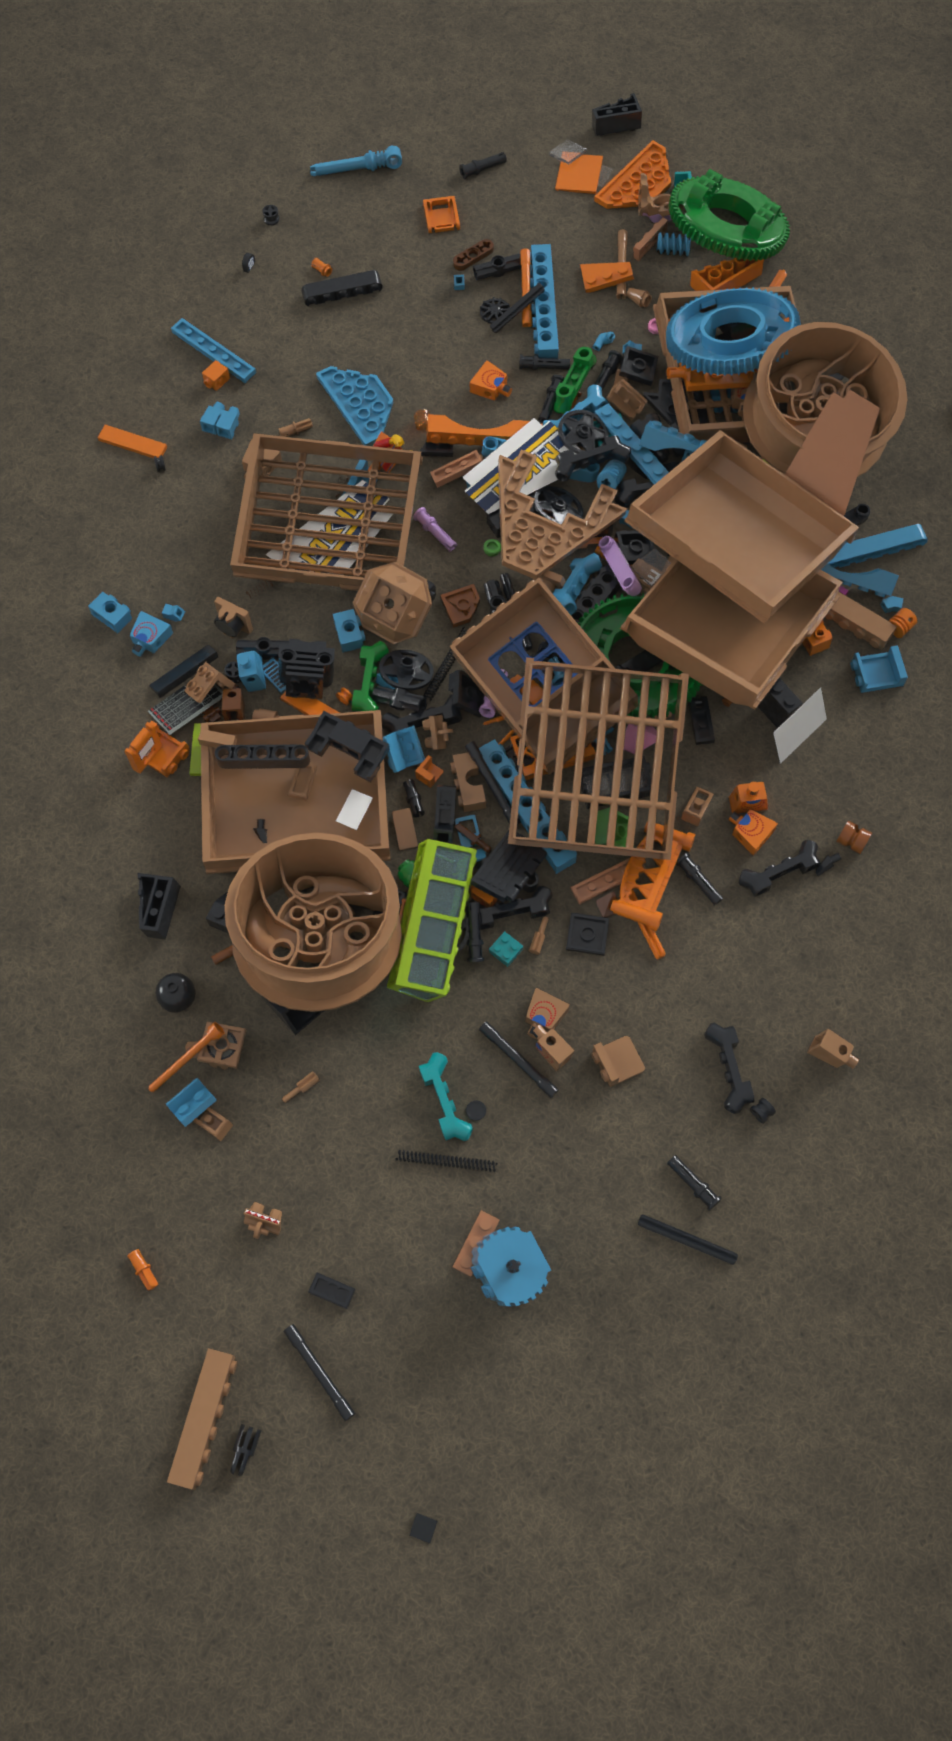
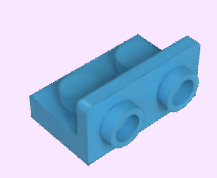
M196 1078L167 1102L166 1106L186 1127L217 1100L202 1082Z

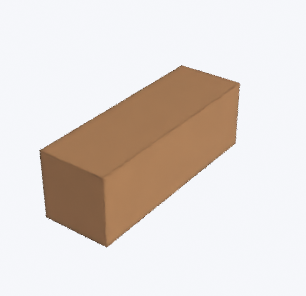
M201 729L198 737L200 745L214 748L221 745H236L237 743L235 735Z

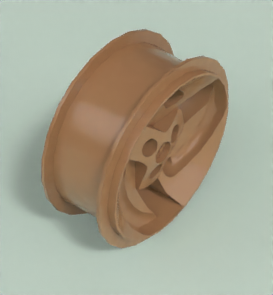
M813 322L796 326L782 333L768 346L759 363L758 372L746 390L743 403V418L750 442L768 464L785 474L799 449H804L802 444L831 394L834 392L845 398L848 391L851 390L880 408L857 477L861 476L879 460L887 442L897 433L905 417L907 391L899 365L888 350L874 338L850 326L832 322ZM839 373L849 380L844 384L842 381L828 375ZM788 380L793 381L796 385V390L786 389L783 383ZM788 402L787 415L781 413L775 403Z
M309 833L293 835L275 841L256 852L238 870L228 889L225 901V923L232 941L233 956L239 972L253 990L268 1001L288 1009L310 1012L332 1010L358 1001L375 990L388 976L399 955L402 939L398 888L390 869L376 853L361 843L340 835ZM314 886V890L311 893H300L302 890ZM283 888L285 895L289 899L282 905L278 916H276L266 899ZM348 904L363 906L383 913L353 917ZM356 931L362 933L364 938L353 940L349 935ZM277 947H285L290 950V953L285 957H277L274 955V950ZM299 960L310 963L321 962L318 967H296Z

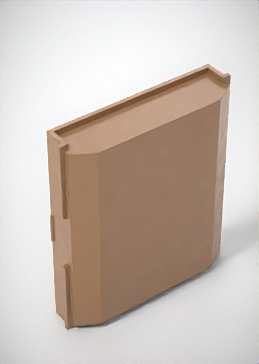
M721 430L631 504L628 516L625 518L627 524L764 624L826 566L846 542L851 544L855 540V535L859 529L857 525Z
M674 559L666 568V572L628 615L620 629L626 633L628 632L640 647L683 673L689 674L691 678L731 702L749 706L755 710L786 670V663L806 637H810L838 601L840 595L837 593L843 582L820 570L764 624L680 561Z
M381 710L332 714L345 722H352L357 728L365 729L372 736L383 741ZM321 714L201 723V729L235 735L237 739L236 745L301 744L305 746L304 743L314 730ZM201 745L202 862L205 866L206 874L238 872L256 852L269 844L293 835L309 833L340 835L361 843L376 853L382 861L391 860L384 759L380 764L381 768L370 783L354 774L353 769L359 760L332 746L328 747L322 757L308 750L310 764L317 765V770L308 799L305 801L288 796L296 768L224 769L217 763L215 757L216 748ZM224 755L221 758L225 759L228 755ZM243 755L240 758H246L247 755ZM261 755L259 758H265L267 755ZM280 755L278 758H284L286 755ZM299 755L297 758H303L305 755ZM352 789L373 798L357 830L336 822ZM257 819H265L264 829H267V843H262L253 828H257Z

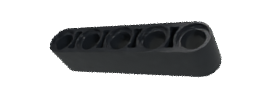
M371 270L309 283L301 288L305 305L309 306L311 304H322L330 300L331 302L341 300L344 297L351 298L359 294L365 295L373 293V291H381L383 285L379 272Z
M301 744L221 745L215 750L217 763L224 769L305 768L310 764L308 749ZM224 755H228L225 759L221 758ZM243 755H247L246 758H240ZM261 755H267L265 758H259ZM280 755H286L284 758H278ZM299 755H305L303 758H297Z

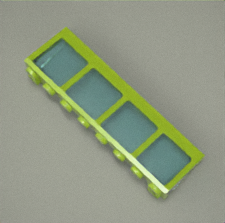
M431 839L419 843L401 921L402 939L399 955L390 971L387 988L426 1002L442 998L448 994L450 990V976L454 971V957L458 952L457 943L462 933L461 924L466 913L465 905L469 899L468 890L473 878L472 871L477 861L476 849Z

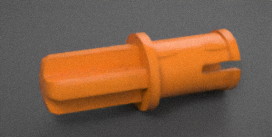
M137 1249L128 1254L127 1257L136 1270V1276L139 1275L146 1289L150 1291L157 1287L158 1282L150 1270L151 1265L146 1263L140 1250Z

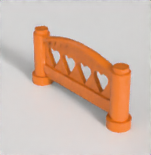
M647 821L646 826H645V828H644V832H645V833H647V824H648V821ZM655 823L654 842L656 841L662 846L664 825ZM674 829L671 860L652 858L659 866L657 868L644 869L642 865L646 863L645 858L631 856L622 877L620 899L613 900L610 911L647 925L649 929L657 932L663 913L656 910L681 850L690 852L696 834L690 832L686 834ZM646 836L636 848L645 849ZM639 873H645L653 883L638 885L635 881L639 879ZM637 888L646 899L631 901L629 896L632 895V889Z

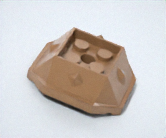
M392 562L367 571L353 601V605L363 628L392 644H396L417 637L432 606V600L426 578L397 562ZM390 599L394 601L393 608H390L388 605Z

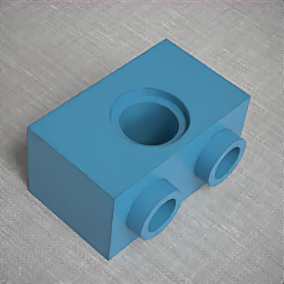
M102 592L88 605L91 614L116 633H119L132 620L131 610L125 604H119L117 599L111 594L108 596Z
M354 609L333 614L342 652L361 648L363 641H366L364 631L359 629L361 621L358 615H355Z

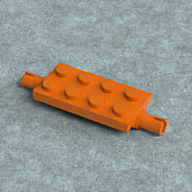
M680 362L679 367L667 368V378H682L687 391L749 387L753 374L757 373L758 369H754V372L748 371L746 374L743 372L740 375L726 374L724 376L719 374L717 376V374H703L702 371L698 373L696 369L691 371V367L681 366Z

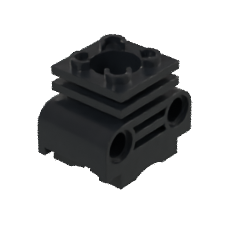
M289 639V644H279V680L286 684V696L322 699L323 687H328L333 683L335 648H326V642L324 641L305 642L299 639Z

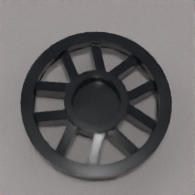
M495 297L483 301V304L480 306V316L485 322L492 324L494 317L497 320L499 316L510 308L509 303L502 300V298L498 299Z

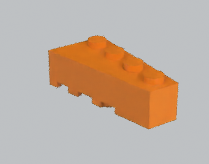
M734 258L730 261H720V264L715 266H705L701 271H691L690 286L695 291L733 289V287L734 289H739L762 275L764 259L761 261L759 259L757 261L746 259L744 261L743 259L738 260Z

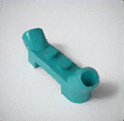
M438 1052L432 1053L428 1063L418 1067L425 1086L434 1085L445 1117L438 1119L444 1139L446 1141L456 1137L462 1141H467L471 1136L473 1126L454 1116L453 1112H456V1107L453 1100L449 1101L447 1093L450 1092L446 1081L442 1082L440 1078L448 1063L447 1057Z

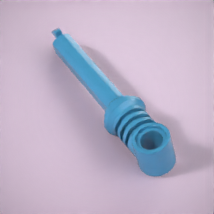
M389 146L385 152L383 150L381 153L377 151V154L369 150V153L361 157L314 164L310 166V169L316 171H310L312 176H320L363 168L373 172L375 169H378L377 166L379 168L383 166L384 168L385 165L391 169H397L402 164L401 151L397 146Z

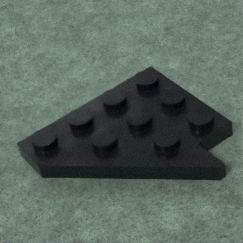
M660 379L658 393L644 392L643 397L670 426L674 423L678 426L671 394L673 391L671 380ZM682 380L686 403H688L684 381ZM702 390L693 391L694 399L697 402H705ZM706 408L697 409L700 424L707 423ZM689 409V410H688V413H689V417H690V422H691V424H693V423H692V418H691L690 409Z

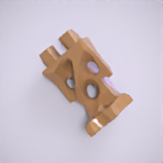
M644 173L640 174L638 215L649 217L653 223L659 222L662 217L668 221L673 220L668 210L671 195L659 194L656 197H651L648 190L647 175ZM680 204L679 208L682 209L683 214L687 213L684 205Z

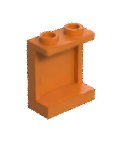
M151 720L150 723L154 725L162 747L148 763V766L168 777L170 773L176 772L179 762L188 757L190 749L185 741L181 743L160 730L158 724Z

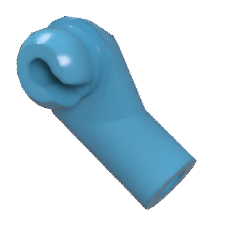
M613 332L600 334L593 345V349L600 351L603 345L612 343L615 339V334Z

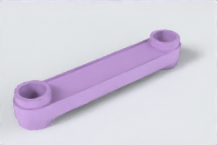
M610 536L603 537L599 541V547L623 590L628 595H638L642 587L618 544Z

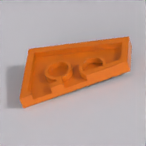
M630 262L580 264L586 293L634 279Z

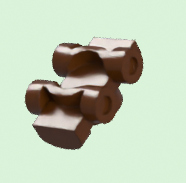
M215 704L202 712L204 714L202 717L206 723L208 721L216 722L221 719L219 715L221 710L218 706L213 708Z

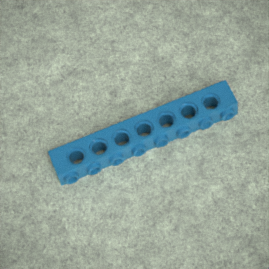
M551 244L531 245L530 275H532V278H530V288L540 283L545 289L534 300V304L531 305L532 314H535V317H532V325L536 327V330H533V340L537 341V344H534V354H538V358H558L559 347Z
M494 739L480 747L479 750L512 807L514 777L518 775V772L515 769L514 761L511 758L508 759L505 755L506 751L502 744H498ZM495 760L501 761L499 764L493 763ZM508 774V775H510L511 777H510V778H504L503 775ZM522 774L521 788L532 789V787L526 785L525 777ZM520 796L518 817L529 834L532 797ZM540 801L538 818L541 821L537 825L536 838L548 840V837H545L543 833H549L550 816L547 815L545 812L546 808ZM528 803V804H530L531 806H530V807H524L523 804ZM557 829L556 840L566 841L565 834ZM542 848L547 852L545 858L556 874L576 863V851L562 850L556 852L552 848Z

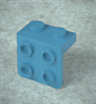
M415 726L392 732L383 737V741L390 746V750L387 753L389 757L388 764L394 773L406 767L422 763L425 760Z

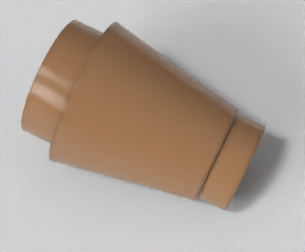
M629 288L626 293V297L641 308L648 307L652 299L649 292Z

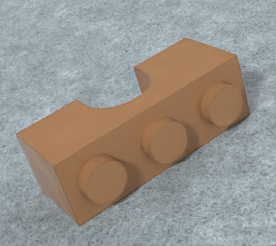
M469 753L453 755V762L450 763L452 774L456 773L457 779H454V786L460 792V796H457L459 807H463L464 812L485 809L486 799L483 785L473 786L467 782L469 777L479 775L477 765L471 759Z

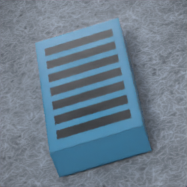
M272 658L263 665L264 675L283 694L286 691V684L279 680V665Z

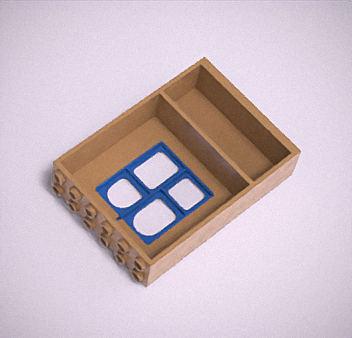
M540 578L530 581L525 589L513 594L507 603L500 604L494 613L486 615L481 623L470 627L464 636L456 638L450 646L458 663L520 739L522 738L523 728L520 725L522 705L520 689L524 685V677L516 683H512L500 669L498 660L507 651L516 652L525 663L526 657L532 658L522 646L526 635L539 633L549 643L546 649L533 657L534 661H543L555 652L565 664L615 669ZM532 669L531 680L538 678L544 685L545 674L540 669ZM572 674L569 710L580 711L584 674ZM592 675L588 712L600 713L603 676ZM611 677L607 714L619 715L623 678ZM563 683L559 686L551 684L549 708L561 709ZM631 687L629 689L627 715L638 707L637 694ZM542 699L534 705L529 704V706L541 707ZM528 714L525 746L536 758L540 715ZM548 716L543 768L549 775L555 771L560 717ZM568 718L563 764L576 755L579 719ZM587 720L585 747L597 738L599 721ZM607 722L606 731L616 723Z

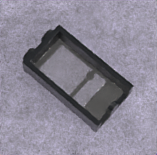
M642 756L638 798L650 797L652 779L649 774L651 773L650 763L646 762L645 756ZM634 758L622 760L619 798H631ZM614 762L602 764L599 796L611 797ZM594 766L582 768V794L592 795ZM585 802L586 809H590L591 803Z

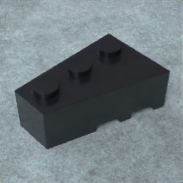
M635 93L630 94V98L618 99V102L612 105L607 103L592 109V128L595 136L641 129L642 110Z
M137 873L139 879L138 895L140 896L139 928L147 937L166 940L181 886L173 877Z

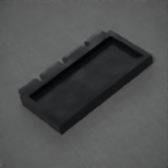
M509 830L471 879L470 885L502 902H505V900L509 902L514 901L520 893L519 890H522L529 877L533 875L547 855V852L542 847L508 844ZM516 832V837H525Z

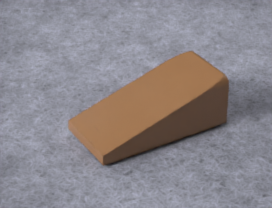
M696 787L683 811L681 819L699 826L714 794ZM700 792L707 795V800L704 801L697 798V793Z
M410 808L393 811L392 817L399 850L418 847Z
M210 1107L206 1109L200 1120L197 1118L193 1120V1122L219 1141H222L233 1126L228 1119Z

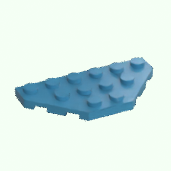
M333 366L317 372V379L364 446L374 445L381 432L384 433L393 406L392 396L377 375H362L358 371L348 369L343 371Z

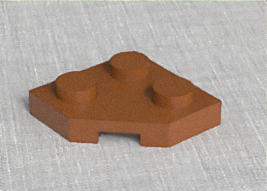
M474 584L440 595L453 628L470 622L480 603V597Z

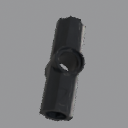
M520 254L507 257L496 255L489 262L473 266L475 279L480 280L491 276L501 277L506 272L520 269Z
M494 579L487 581L484 584V590L490 607V614H492L497 609L495 606L506 603V600L502 595L499 581Z
M261 637L257 640H238L236 643V654L255 651L262 659L266 660L271 657H278L279 644H289V641L270 640L267 637Z
M377 686L372 693L374 702L389 705L400 711L406 709L422 713L427 707V698L411 694L400 688L390 689Z

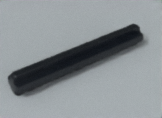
M538 283L490 325L492 331L497 333L545 291L543 285Z

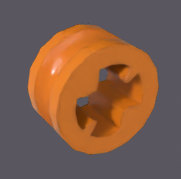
M342 687L340 689L341 692L336 693V697L348 706L349 701H352L353 695L346 688Z

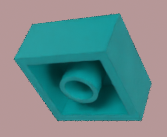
M504 931L489 948V953L508 967L523 950V945Z

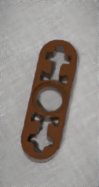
M484 239L453 258V267L456 270L462 271L492 254L494 250L493 242L489 239ZM474 253V254H477L478 256H477V257H470L469 255Z

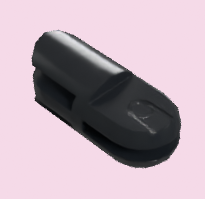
M244 1424L240 1425L233 1451L236 1454L230 1470L234 1475L240 1454H245L238 1476L243 1475L249 1456H254L262 1431L257 1429L252 1448L248 1450V1443L254 1428L249 1426L243 1447H238L245 1428Z

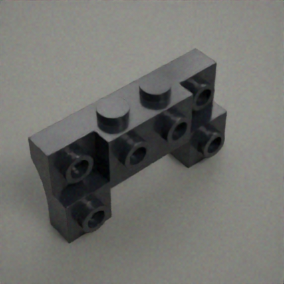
M323 711L314 730L304 743L309 751L321 757L328 747L332 746L359 760L353 769L354 774L370 783L381 768L380 764L390 750L388 743L372 736L369 731L361 730L352 722H345L326 711Z

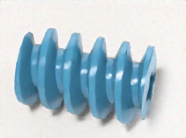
M659 232L657 250H660V254H663L664 250H666L667 255H669L671 250L673 255H676L677 251H679L680 256L685 251L686 256H689L691 238H687L686 234L683 239L681 234H678V237L675 238V233H672L670 238L668 233H665V236L662 237V232Z
M615 459L610 460L597 476L598 488H600L601 484L616 489L627 472L625 464Z

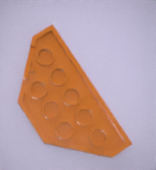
M652 140L594 196V201L606 209L638 207L641 173L647 175L648 190L651 197L664 194L671 187L666 148Z

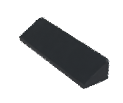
M206 645L149 686L161 698L196 674L199 667L204 665L205 662L210 664L219 658L215 649Z

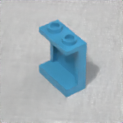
M898 645L891 646L889 652L861 657L859 652L855 653L850 662L851 669L856 674V686L860 688L861 693L904 686L908 678Z

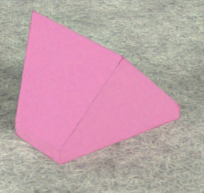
M628 724L625 731L624 750L635 754L638 725ZM645 726L643 750L656 743L657 731L653 726Z

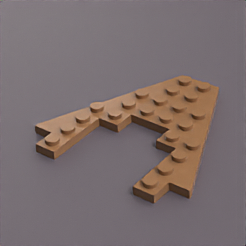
M521 449L515 461L502 455L498 459L502 566L537 579L622 518L627 508L613 503L618 490L601 484L585 519L567 513L561 525L530 512L535 498L525 495L520 491L536 462L537 456Z

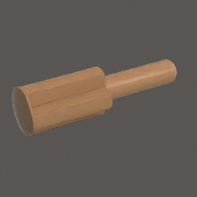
M543 917L539 931L534 934L529 952L532 954H540L545 939L544 931L548 917Z
M312 1071L296 1083L297 1087L282 1098L284 1103L302 1091L304 1093L319 1082L318 1076Z

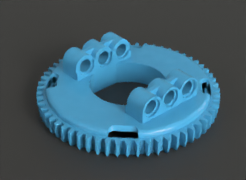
M733 287V289L728 290L727 288L723 291L720 289L718 292L713 291L711 294L707 292L705 296L696 297L694 301L690 300L689 304L685 303L684 307L681 306L680 310L673 314L666 330V345L674 360H677V363L681 362V366L691 367V371L696 369L698 373L702 371L703 374L710 373V375L717 374V376L719 374L724 376L726 374L740 375L743 372L746 374L748 371L754 372V369H758L764 353L774 340L782 333L801 325L800 316L794 304H791V301L783 298L782 295L778 296V293L773 294L772 291L767 292L766 289L761 291L760 288L756 290L754 287L752 289H748V287L745 289H741V287L734 289ZM717 304L715 309L704 313L700 312L701 309ZM783 313L786 318L789 317V322H785L779 315ZM739 322L747 323L757 328L752 335L743 339L733 341L715 339L716 328L724 324Z

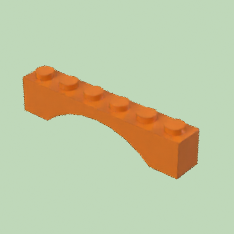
M428 414L426 442L483 446V440L486 437L491 436L508 440L530 421L513 420L497 428L476 429L460 425L445 415Z

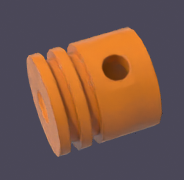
M900 609L889 620V622L897 626L894 636L902 638L917 624V617L910 609Z

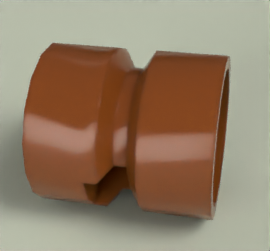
M848 820L836 842L845 847L849 845L851 850L861 854L872 832L864 828L858 829L857 824Z

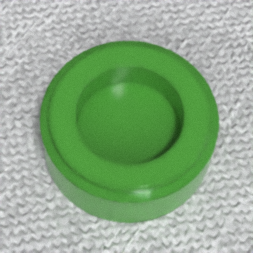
M495 539L487 540L484 543L485 554L497 556L501 552L500 542Z

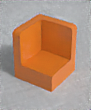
M429 755L415 771L416 779L430 788L443 774V770L432 763V757Z

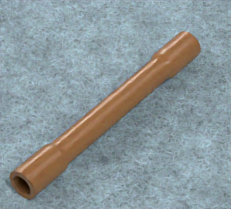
M624 229L618 231V262H626L628 232ZM626 282L617 284V299H620V295H622V299H626Z

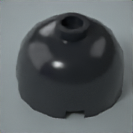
M170 973L160 979L156 986L155 994L157 1002L164 1010L178 1013L192 1005L195 1000L196 990L193 982L187 976L181 973Z

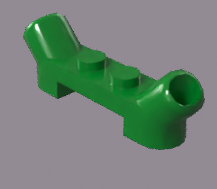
M580 347L573 356L572 366L562 383L559 382L556 388L555 412L564 414L567 411H571L572 403L588 372L596 365V356L591 348Z
M378 641L372 646L362 645L360 664L365 666L362 689L354 690L352 711L354 712L379 710L370 694L375 689L373 677H377L378 667L375 665L389 653V649L383 641Z

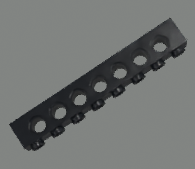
M609 563L601 567L599 575L596 578H592L588 589L581 592L579 600L576 602L577 610L571 615L573 619H580V617L584 616L585 612H589V608H585V606L594 609L595 604L600 606L601 600L606 603L607 598L612 599L620 589L621 584ZM542 641L535 655L532 654L530 657L537 656L548 647L549 643ZM554 652L546 657L549 658L548 660H543L542 662H548L553 657H557L560 663L563 660Z

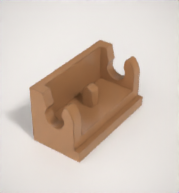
M621 379L612 387L606 398L630 421L635 418L637 413L640 414L647 403V400L624 379Z

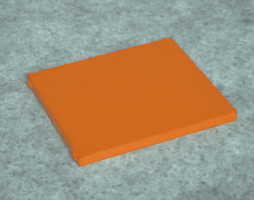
M562 153L555 190L596 194L603 156Z

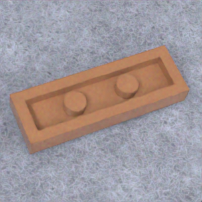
M662 217L649 232L645 233L643 239L635 244L633 248L634 259L640 261L657 243L659 232H662V236L667 232V219Z
M475 450L430 472L438 488L467 474L482 462L478 451Z
M481 1210L453 1265L454 1269L472 1277L473 1255L471 1251L474 1247H477V1243L483 1240L484 1236L495 1231L500 1221L499 1219Z

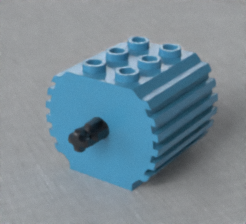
M519 1227L499 1229L484 1236L483 1240L477 1243V1247H474L471 1251L473 1255L471 1270L476 1279H481L483 1283L481 1289L485 1297L496 1301L499 1306L526 1304L529 1302L528 1300L535 1299V1294H540L542 1292L541 1287H546L548 1283L546 1277L551 1268L531 1231L522 1232Z

